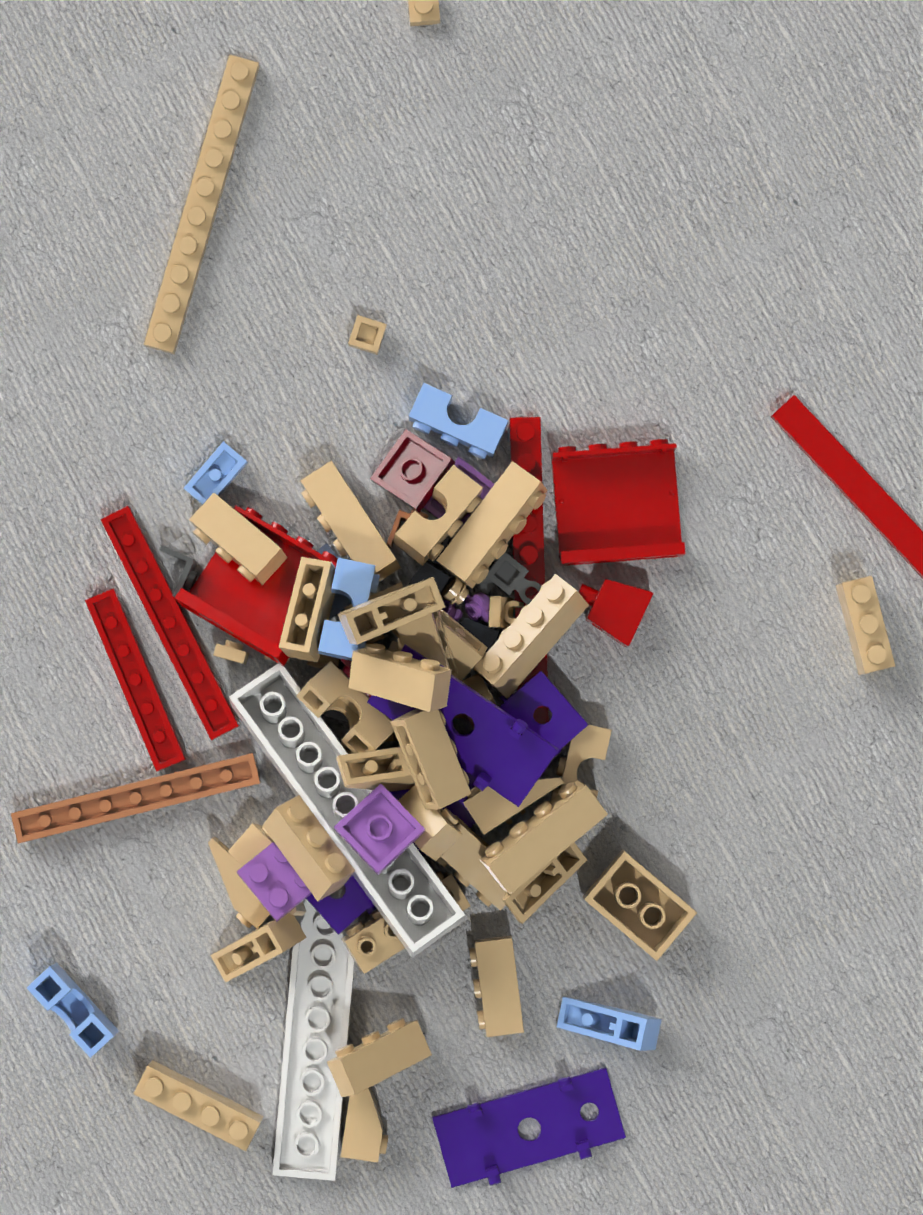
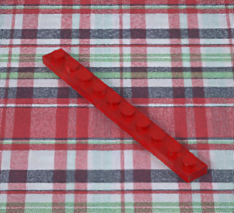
M541 417L510 418L511 462L513 461L542 482ZM543 503L538 509L531 511L526 518L527 522L522 531L513 535V559L529 571L524 577L525 579L535 581L541 586L545 583ZM529 587L525 591L526 597L530 600H533L539 593L534 587ZM514 589V601L524 603L520 598L519 592ZM523 607L515 608V618L519 616ZM547 654L518 686L517 691L540 671L548 678ZM545 706L536 708L533 713L535 721L541 724L549 722V708Z

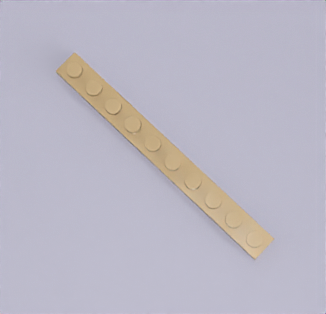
M229 54L144 341L146 347L175 355L259 71V62Z

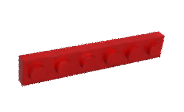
M110 589L85 600L156 772L186 760L116 589Z

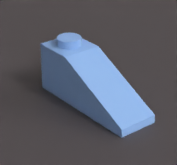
M563 997L557 1028L639 1051L656 1049L662 1019L634 1011Z

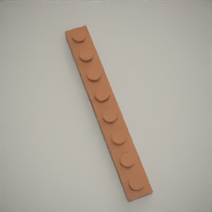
M251 753L11 813L17 843H23L260 784L261 780L255 755Z

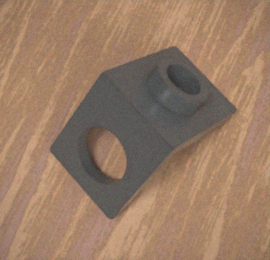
M160 545V551L186 562L172 596L175 597L181 588L191 590L198 576V573L194 572L198 561Z

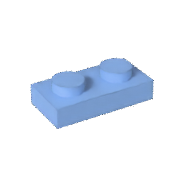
M223 441L186 484L184 489L203 505L213 493L220 496L248 462Z

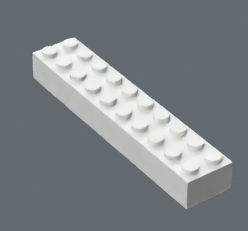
M276 664L229 696L231 707L295 796L300 795L355 869L352 875L413 958L462 923L465 919V914L413 843L385 870L377 875L334 830V826L373 790L346 788L344 786L336 758L339 755H346L348 753L321 716L317 718L296 697L301 689L286 668Z

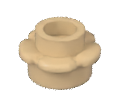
M454 577L446 585L441 596L450 601L449 604L453 605L456 603L459 605L465 600L469 590L466 588L467 584Z

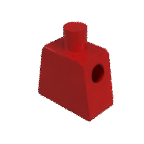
M607 579L603 581L599 591L583 583L578 591L589 604L588 607L591 608L586 621L626 648L629 647L654 594L648 590Z

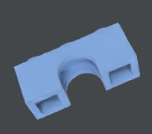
M423 383L409 414V421L413 422L412 427L425 434H429L430 430L442 435L440 440L455 447H457L458 443L469 447L468 452L481 459H485L486 456L493 458L508 426V420L480 408L476 418L467 425L455 424L447 414L452 401V395Z
M338 557L331 592L346 596L351 601L353 607L367 602L370 592L376 593L380 575L374 574L376 565ZM324 620L318 654L352 661L353 651L365 648L366 641L358 645L349 644L341 622Z
M57 962L49 966L27 987L30 993L47 1011H54L64 1020L71 1030L69 1035L90 1058L119 1032Z

